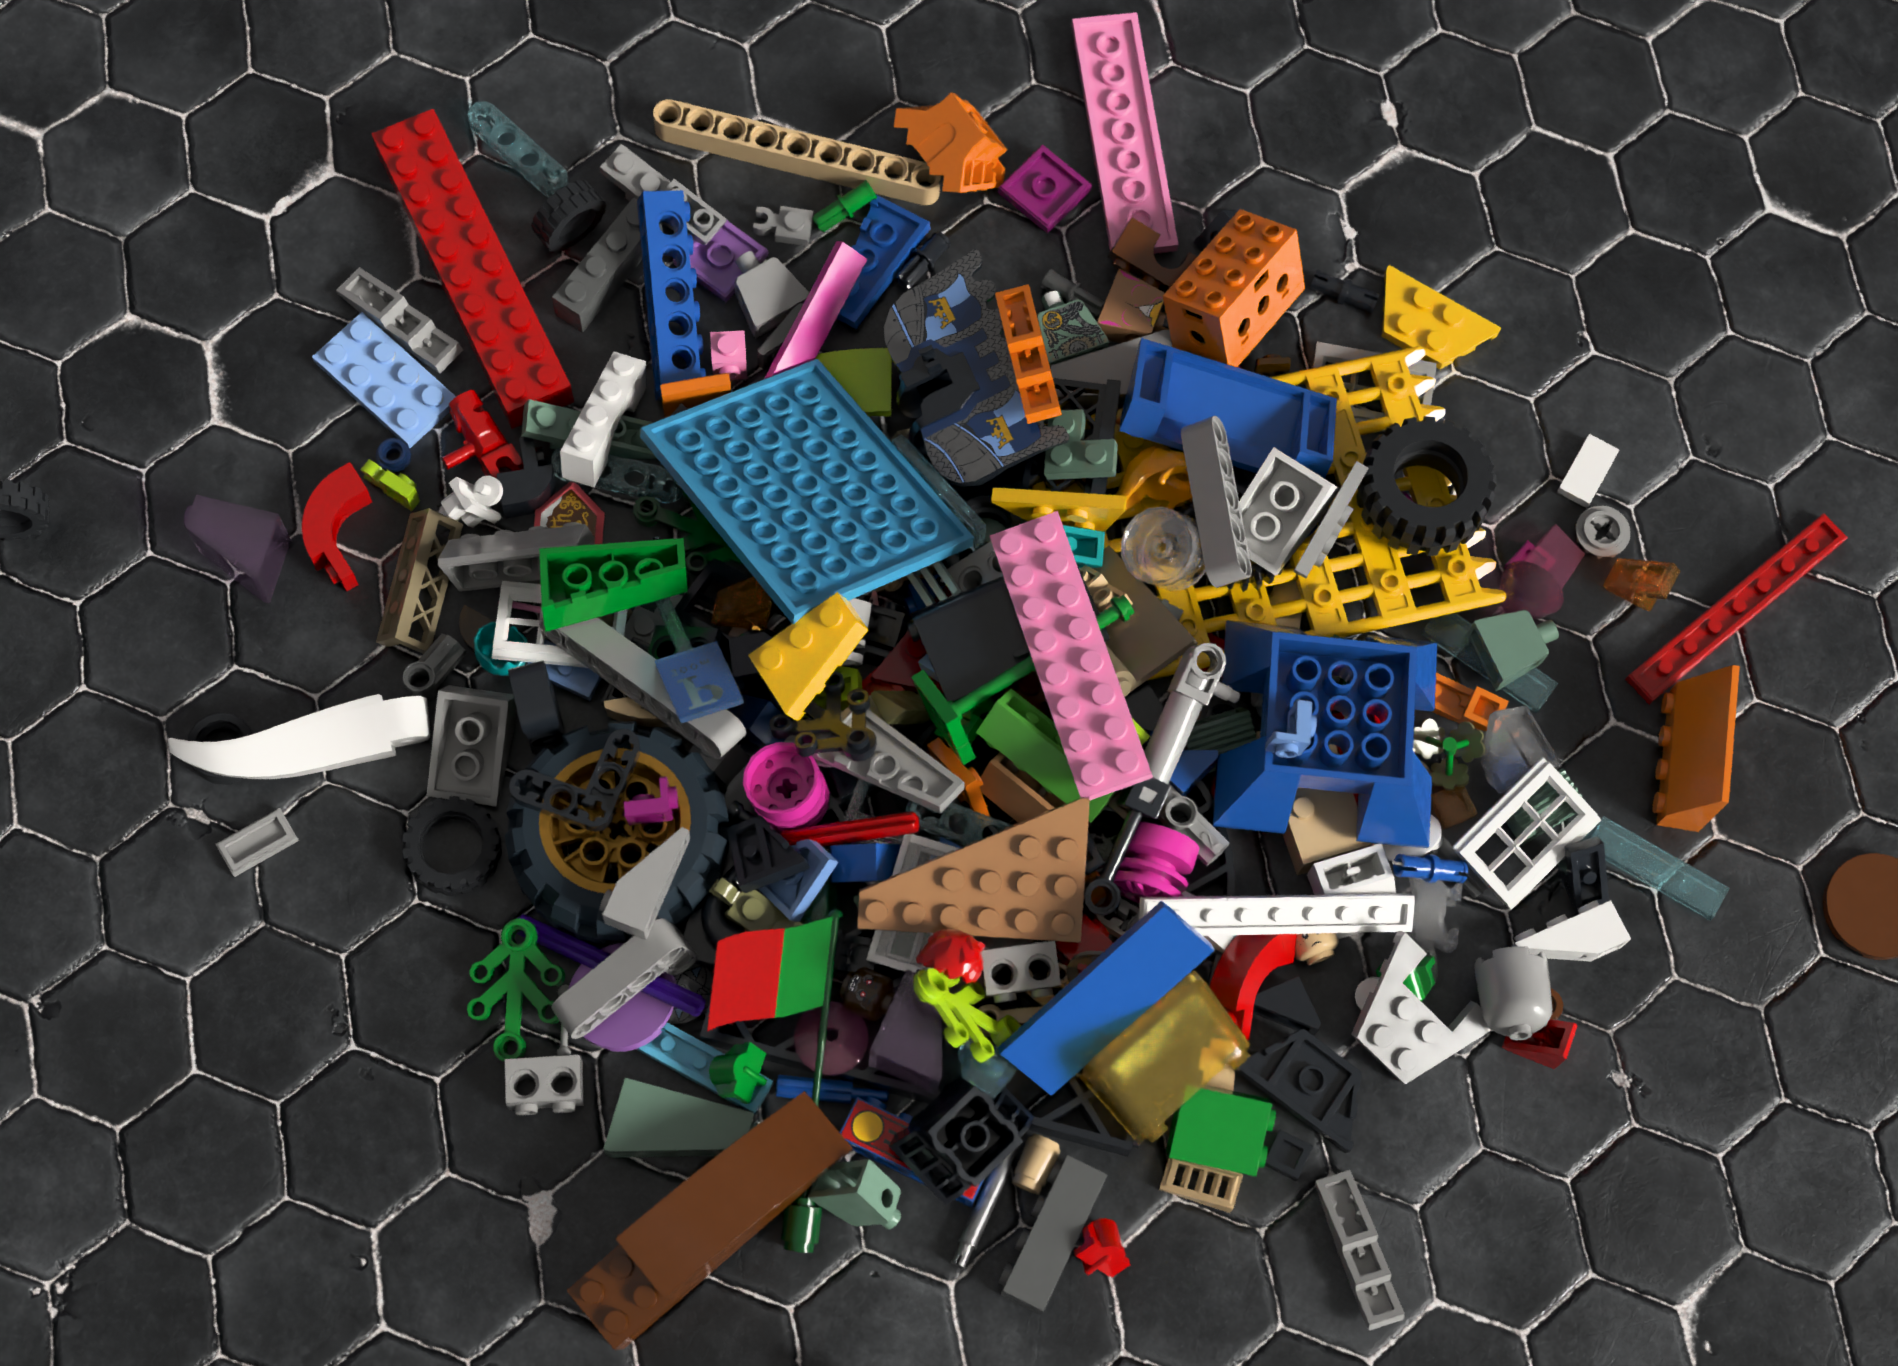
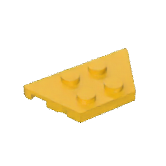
M1388 265L1384 274V318L1381 337L1402 349L1421 346L1425 350V355L1421 359L1436 363V368L1440 370L1453 363L1454 359L1458 356H1465L1475 350L1479 344L1488 339L1493 340L1499 334L1501 327Z
M994 487L991 497L992 503L1026 521L1058 511L1063 525L1096 531H1106L1125 512L1127 497L1121 495Z

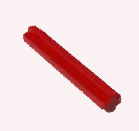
M911 811L783 830L780 832V835L787 840L790 846L797 845L798 841L810 839L818 842L823 847L917 833L920 825L918 815Z

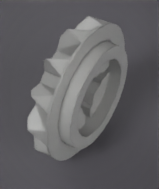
M1594 506L1585 510L1578 518L1574 528L1577 535L1576 542L1583 546L1585 553L1596 555L1598 559L1602 557L1613 558L1626 548L1630 540L1631 532L1628 521L1619 511L1608 506ZM1609 524L1610 527L1607 529L1608 532L1606 534L1608 538L1603 537L1601 540L1598 539L1596 541V529L1600 530Z

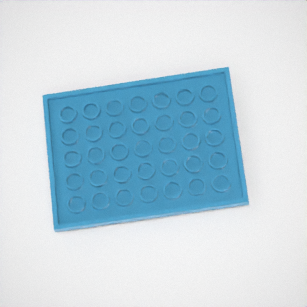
M818 359L641 427L640 438L793 625L836 592L849 601L973 546L974 536Z

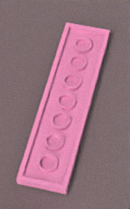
M1137 12L1072 19V31L1110 251L1125 225L1132 217L1161 234L1154 246V254L1177 251L1178 239Z
M1058 511L990 535L1080 798L1090 797V800L1153 778Z

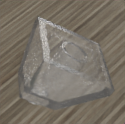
M1527 705L1494 711L1489 715L1484 742L1486 750L1481 758V765L1485 770L1487 782L1497 790L1498 794L1507 792L1540 758H1545L1555 769L1562 766Z

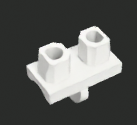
M483 476L473 485L459 477H455L449 482L454 492L444 498L441 504L450 518L457 520L461 517L463 522L472 528L484 519L495 524L502 518L499 512L494 511L490 507L497 504L503 495V487L498 479L492 476Z

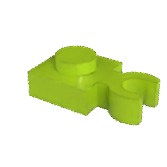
M370 459L360 469L365 474L363 478L366 481L381 488L384 494L410 511H413L420 502L416 491V484L406 475L400 473L397 476L388 469L385 471Z

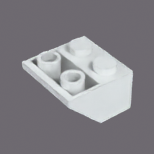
M1376 844L1314 863L1307 874L1314 895L1396 894L1394 876L1382 844ZM1336 933L1338 939L1357 934Z

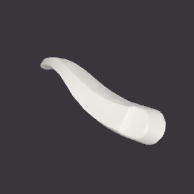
M376 694L339 704L237 739L197 742L168 738L169 751L177 758L194 767L227 777L280 779L303 776L396 756V747L429 740L431 734L428 702L426 697L421 696L400 697L383 701L382 695Z

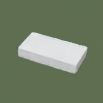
M1589 434L1557 493L1588 508L1619 449Z

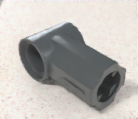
M441 633L417 662L411 663L405 668L402 679L407 697H426L427 702L435 698L440 684L466 656V650L457 640L450 635ZM423 678L428 680V683L423 687L412 686V683L417 679Z

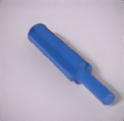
M778 1075L775 1087L776 1097L795 1098L805 1091L812 1099L814 1078ZM821 1079L819 1101L851 1104V1098L857 1099V1097L866 1100L867 1097H872L879 1101H888L889 1092L886 1090L853 1087V1082Z

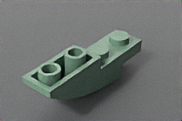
M529 399L524 404L521 436L550 442L551 449L561 450L581 411ZM622 415L613 435L608 457L657 459L640 438L641 427L654 422Z

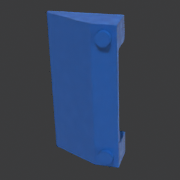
M1141 338L1122 410L1119 431L1136 438L1147 439L1184 451L1181 429L1203 419L1217 416L1223 423L1226 431L1232 466L1258 473L1274 447L1325 479L1333 462L1337 398Z

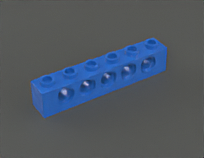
M683 190L643 191L637 200L656 401L662 400L660 385L706 376L705 368H700L699 355L703 354V338L701 334H697L696 322L700 320L699 302L694 301L693 288H696L697 274L696 269L691 268L690 255H693L694 243L692 235L687 234L686 222L690 221V204L688 201H684ZM664 222L671 225L674 234H664L659 228V223ZM662 256L674 258L677 268L665 266ZM673 289L677 291L680 301L673 302L669 300L665 290ZM670 322L680 324L683 328V335L673 334L668 324ZM672 356H681L686 361L687 368L678 369L672 363Z

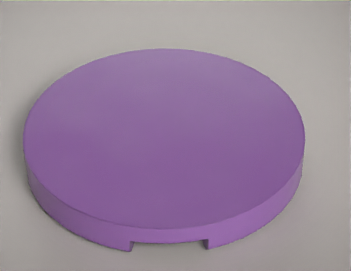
M624 943L613 944L601 950L612 954ZM581 964L575 972L569 988L593 969ZM665 971L659 975L676 984L674 975H670ZM640 991L583 1037L590 1043L610 1051L624 1052L634 1050L650 1043L662 1033L661 1029L669 1020L674 1007Z

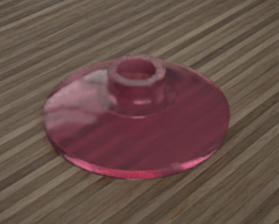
M830 1001L827 1030H835L838 1033V1038L832 1042L825 1041L822 1074L839 1075L854 1068L863 1058L868 1045V1031L862 1017L847 1011L843 1003ZM822 1006L807 1010L799 1019L794 1033L796 1052L801 1061L813 1071H815Z

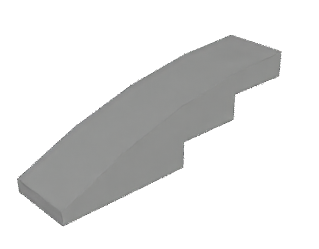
M360 267L336 290L338 295L359 313L363 312L396 343L439 374L463 351L459 342L436 328L432 320L410 306L403 295Z
M1348 1170L1316 1180L1315 1185L1332 1237L1368 1331L1404 1320L1405 1313L1390 1281L1391 1272L1377 1242L1378 1233L1351 1171Z

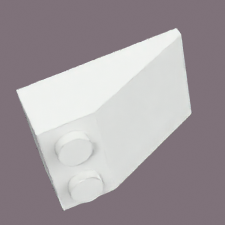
M1274 447L1240 499L1239 504L1250 560L1277 576L1323 517L1340 488Z

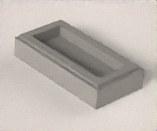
M278 808L215 845L231 873L236 877L299 840L282 810Z

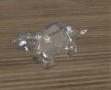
M1408 877L1411 885V895H1414L1412 931L1407 933L1427 953L1426 956H1434L1435 964L1431 967L1435 985L1438 977L1436 948L1443 953H1452L1453 949H1456L1458 945L1459 929L1452 928L1447 933L1443 920L1446 916V905L1455 907L1456 901H1461L1462 884L1457 883L1449 888L1441 880H1437L1435 883H1426L1421 878Z

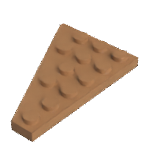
M1079 797V799L1050 809L1039 816L1026 819L979 841L976 840L958 850H952L903 873L900 872L884 881L876 882L860 889L857 928L935 933L944 929H957L971 936L1081 943L1090 797Z

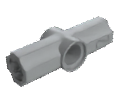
M1171 786L1158 819L1161 821L1162 826L1178 831L1195 841L1200 848L1197 858L1207 867L1228 847L1229 842L1197 811V806L1193 800L1181 796ZM1176 810L1182 811L1187 815L1188 821L1185 823L1176 822L1170 813Z

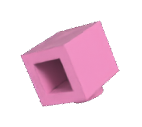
M745 331L710 332L713 375L729 373L730 380L747 379Z

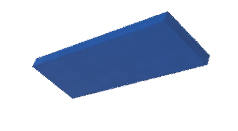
M1161 900L998 1047L999 1052L1052 1096L1214 951V948L1206 938Z

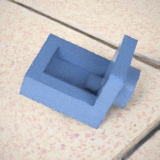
M1296 701L1288 712L1287 733L1273 732L1265 743L1266 751L1276 752V755L1282 758H1294L1300 756L1305 751L1316 731L1317 719L1315 715H1312V702Z

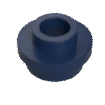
M390 438L383 441L377 448L376 460L383 470L387 471L388 469L391 472H399L409 465L411 451L404 441ZM392 453L400 454L397 460L391 461L388 459Z

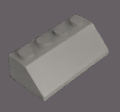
M577 522L566 523L562 527L556 528L535 526L529 528L528 531L521 532L500 530L495 532L494 535L486 536L465 534L460 539L448 540L438 558V566L459 592L501 587L502 581L541 583L539 548L595 544V537L586 524Z

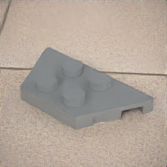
M1356 461L1293 572L1307 578L1313 565L1320 568L1354 509L1348 506L1369 469L1367 466Z

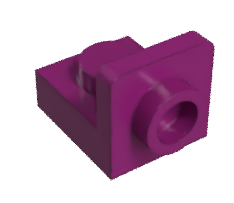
M667 776L659 777L661 798H655L651 794L634 796L632 798L633 801L624 802L625 818L629 825L673 820L672 809L679 808L676 786L670 787Z

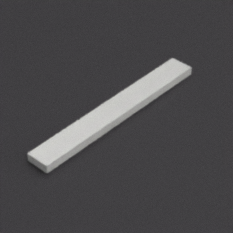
M1401 893L1140 897L1139 920L1162 900L1201 935L1398 932L1399 930L1410 932L1413 925L1414 895Z

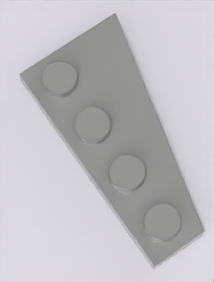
M848 706L841 713V721L851 728L852 711H850ZM869 709L866 716V728L872 730L877 739L876 749L869 759L861 762L852 761L842 751L815 753L812 755L813 758L938 813H941L965 789L963 780ZM821 733L816 739L833 738L836 736L832 733Z

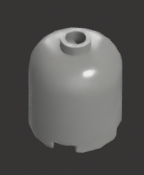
M1506 947L1493 950V958L1485 961L1482 958H1478L1474 964L1484 1021L1492 1031L1498 1034L1510 1036L1513 1040L1528 1039L1533 1033L1545 1027L1552 1015V997L1547 957L1544 952H1540L1538 955L1529 954V947Z

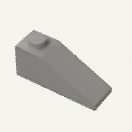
M681 827L620 878L613 891L609 889L606 891L600 905L605 924L647 940L689 844L690 835L688 829Z

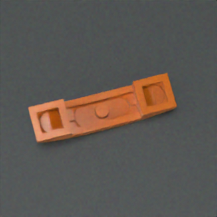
M1436 672L1435 710L1433 713L1458 723L1469 721L1476 729L1495 733L1509 701L1478 686L1472 690Z

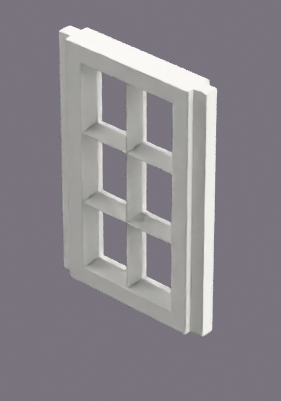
M502 581L492 659L530 663L544 660L545 664L588 668L559 646L544 645L545 634L539 625V621L543 618L542 605L539 620L510 618L513 601L541 603V584ZM628 609L614 613L612 628L624 637ZM509 624L538 627L536 644L507 641Z
M1540 758L1452 848L1462 860L1466 861L1468 867L1496 897L1512 910L1565 857V846L1580 842L1601 819L1545 758ZM1548 781L1560 796L1539 815L1527 800ZM1566 801L1578 815L1557 834L1545 820ZM1522 807L1534 821L1513 841L1501 826ZM1540 826L1552 841L1531 860L1519 845ZM1496 833L1508 847L1487 866L1475 852ZM1514 852L1526 867L1506 886L1493 871Z

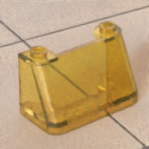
M1193 971L1093 1057L1084 1067L1080 1079L1139 1145L1147 1138L1153 1143L1169 1129L1165 1124L1169 1117L1220 1071L1225 1070L1229 1066L1236 1070L1251 1056L1247 1052L1251 1044L1207 983L1196 971Z

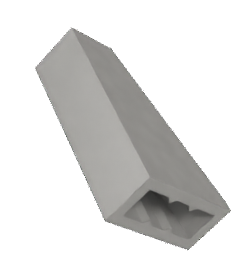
M1169 330L1158 331L1051 365L1052 377L1107 384V379L1120 380L1118 408H1123L1141 338L1172 347ZM1056 389L1058 401H1060L1065 396L1059 389ZM1083 393L1076 400L1084 409H1089L1097 403L1098 394ZM1071 403L1061 408V410H1076Z

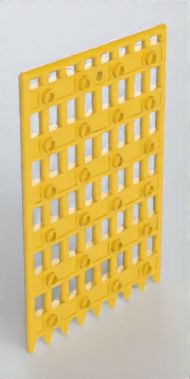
M1421 346L1269 377L1295 386L1305 384L1308 390L1337 398L1333 462L1327 475L1334 474L1337 487H1342L1356 461L1361 464L1364 462L1367 453L1365 452L1361 435L1385 431L1387 427L1394 423H1398L1401 427L1404 419L1416 417L1418 422L1423 421L1424 416L1436 417L1435 421L1444 416L1445 409L1443 407L1420 404L1418 399L1419 395L1434 387L1435 379L1430 376L1410 374L1408 366L1424 357L1425 350ZM1370 370L1375 387L1346 393L1341 376ZM1380 400L1385 417L1361 422L1355 421L1351 408L1352 405ZM1123 408L1118 409L1117 419L1122 416ZM1096 414L1091 415V418H1092L1094 421H1095V415H1096ZM1086 422L1085 430L1092 429ZM1116 424L1114 439L1118 444L1117 457L1122 472L1116 473V477H1108L1107 489L1119 487L1129 462L1148 447L1163 444L1143 438H1136L1119 431L1120 425ZM1406 467L1402 469L1405 477L1395 479L1400 491L1409 490L1412 501L1422 506L1441 507L1457 499V495H1450L1448 486L1452 484L1451 481L1443 473L1431 467ZM1056 479L1054 483L1058 486L1067 479ZM1044 481L1032 486V490L1051 491L1050 488H1046ZM1076 482L1062 491L1084 493ZM1358 488L1348 506L1354 508L1348 518L1349 522L1345 523L1337 538L1353 535L1358 553L1328 559V556H1326L1320 568L1313 565L1307 578H1304L1293 571L1315 534L1314 532L1302 542L1289 559L1292 567L1283 569L1280 575H1275L1274 581L1270 584L1262 580V586L1258 590L1251 583L1248 584V588L1244 592L1238 583H1235L1234 587L1230 590L1227 585L1215 588L1213 585L1194 588L1189 570L1203 568L1205 565L1204 563H1199L1197 559L1198 554L1184 556L1180 539L1197 536L1198 527L1196 524L1178 537L1177 540H1172L1161 524L1172 516L1171 511L1166 517L1162 512L1163 508L1170 504L1168 501H1157L1145 496L1139 504L1126 510L1117 519L1135 516L1139 534L1108 540L1106 531H1102L1105 532L1104 549L1110 546L1116 553L1144 548L1148 565L1132 568L1131 570L1141 581L1153 579L1157 598L1161 600L1166 599L1169 601V604L1183 610L1179 622L1196 639L1198 644L1210 643L1207 633L1225 630L1227 620L1277 625L1276 618L1306 612L1311 630L1305 631L1306 634L1333 638L1335 634L1343 638L1498 604L1506 599L1505 591L1482 588L1478 580L1495 569L1496 561L1490 558L1470 556L1468 550L1469 547L1485 538L1486 530L1480 528L1478 531H1475L1472 539L1466 544L1459 543L1458 548L1454 551L1446 553L1443 548L1440 549L1438 555L1431 556L1434 570L1405 576L1400 558L1411 556V554L1406 553L1407 548L1398 546L1396 550L1388 546L1389 540L1383 536L1381 539H1378L1372 533L1374 525L1372 523L1369 525L1365 524L1361 516L1363 508L1357 505L1356 496ZM1363 566L1368 584L1338 590L1333 572ZM1296 581L1301 599L1274 605L1270 604L1266 587ZM1436 583L1440 584L1445 601L1415 607L1410 589ZM1229 595L1234 611L1233 614L1203 620L1198 602ZM1373 597L1378 616L1348 622L1343 604ZM1201 652L1197 657L1199 669L1210 667V658L1204 652ZM1183 655L1148 680L1174 675Z

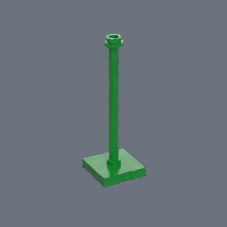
M1124 595L1120 597L1115 596L1110 599L1112 606L1096 615L1100 630L1119 618L1126 622L1130 619L1129 616L1134 614L1132 605ZM1029 656L956 702L952 700L947 702L924 669L911 678L929 719L961 763L965 765L976 757L960 721L963 719L962 714L1033 672L1036 668L1032 657Z

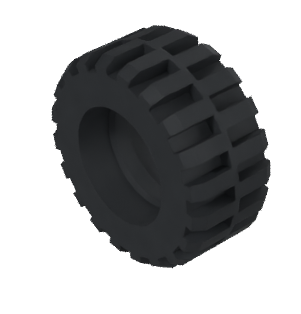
M1424 416L1423 421L1418 422L1416 417L1404 419L1401 427L1398 423H1394L1386 428L1384 434H1379L1374 439L1363 462V465L1369 469L1358 486L1359 490L1356 496L1357 505L1363 508L1361 516L1365 524L1369 525L1372 523L1374 525L1372 533L1378 539H1381L1383 536L1389 540L1388 546L1396 550L1398 546L1407 548V554L1416 556L1419 551H1425L1426 556H1436L1442 548L1444 552L1449 553L1456 550L1459 543L1466 544L1472 539L1475 531H1478L1484 522L1493 502L1494 490L1497 485L1496 475L1492 473L1494 469L1492 457L1489 455L1484 456L1486 447L1481 440H1472L1471 436L1473 433L1465 427L1462 430L1455 428V422L1445 419L1444 423L1436 422V417ZM1410 466L1434 468L1451 481L1455 488L1457 499L1441 507H1426L1416 504L1400 491L1394 475L1398 471Z

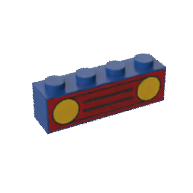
M857 1097L840 1131L841 1135L852 1146V1151L925 1185L888 1147L894 1135L907 1128L913 1117L905 1113H900L898 1117L886 1111L887 1105L875 1098L867 1097L866 1100ZM984 1180L977 1187L970 1186L955 1200L972 1208Z

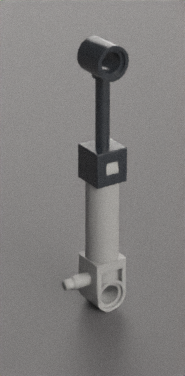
M1204 643L1193 645L1184 652L1167 690L1170 693L1169 698L1144 751L1153 778L1123 788L1117 805L1129 811L1100 876L1096 875L1086 879L1084 882L1083 910L1086 912L1108 915L1118 907L1121 899L1120 890L1113 880L1142 816L1147 819L1158 818L1171 789L1168 783L1202 707L1208 706L1212 695L1233 703H1237L1240 698L1239 692L1219 682L1225 669L1226 658L1222 649L1216 644ZM1201 652L1206 653L1210 658V667L1205 672L1197 666V657ZM1101 886L1106 892V898L1103 904L1095 906L1091 900V894L1094 888Z

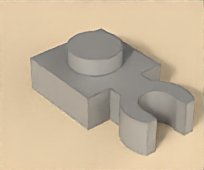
M780 206L779 214H773L766 207H757L756 218H763L767 222L764 224L753 223V233L765 236L773 232L775 233V242L809 246L814 211Z

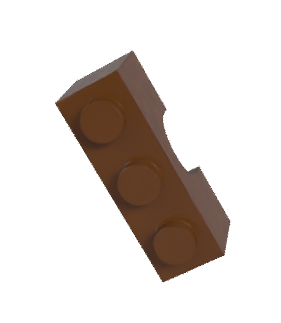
M1132 217L1125 225L1107 258L1113 261L1112 266L1117 270L1122 269L1128 273L1132 272L1142 278V281L1166 293L1197 256L1189 252L1183 258L1179 267L1174 269L1162 267L1154 257V246L1161 234Z

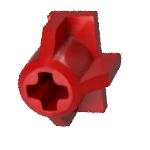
M1098 1218L1082 1229L1085 1241L1074 1250L1077 1258L1082 1260L1084 1272L1087 1275L1098 1269L1112 1278L1130 1266V1261L1126 1257L1115 1221L1107 1218Z

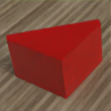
M1549 1019L1545 1027L1533 1033L1528 1039L1513 1040L1510 1036H1506L1502 1048L1555 1069L1567 1059L1577 1025L1573 1022Z

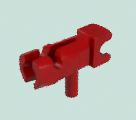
M468 390L449 402V412L456 426V431L463 434L465 441L463 442L464 446L441 457L447 470L474 456L477 457L482 465V471L485 476H492L496 479L500 468L507 467L512 471L524 469L523 461L512 443L509 444L491 414L483 411V403L475 390Z

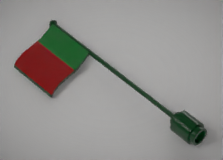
M833 909L829 912L828 916L832 917L800 926L746 931L717 941L707 1031H710L716 1027L736 1021L785 1017L822 1006L812 1100L817 1106L819 1104L839 917H843L842 912L838 909ZM809 1188L784 1209L781 1240H784V1250L813 1253L814 1244L819 1242L822 1207L815 1205V1202L808 1198Z

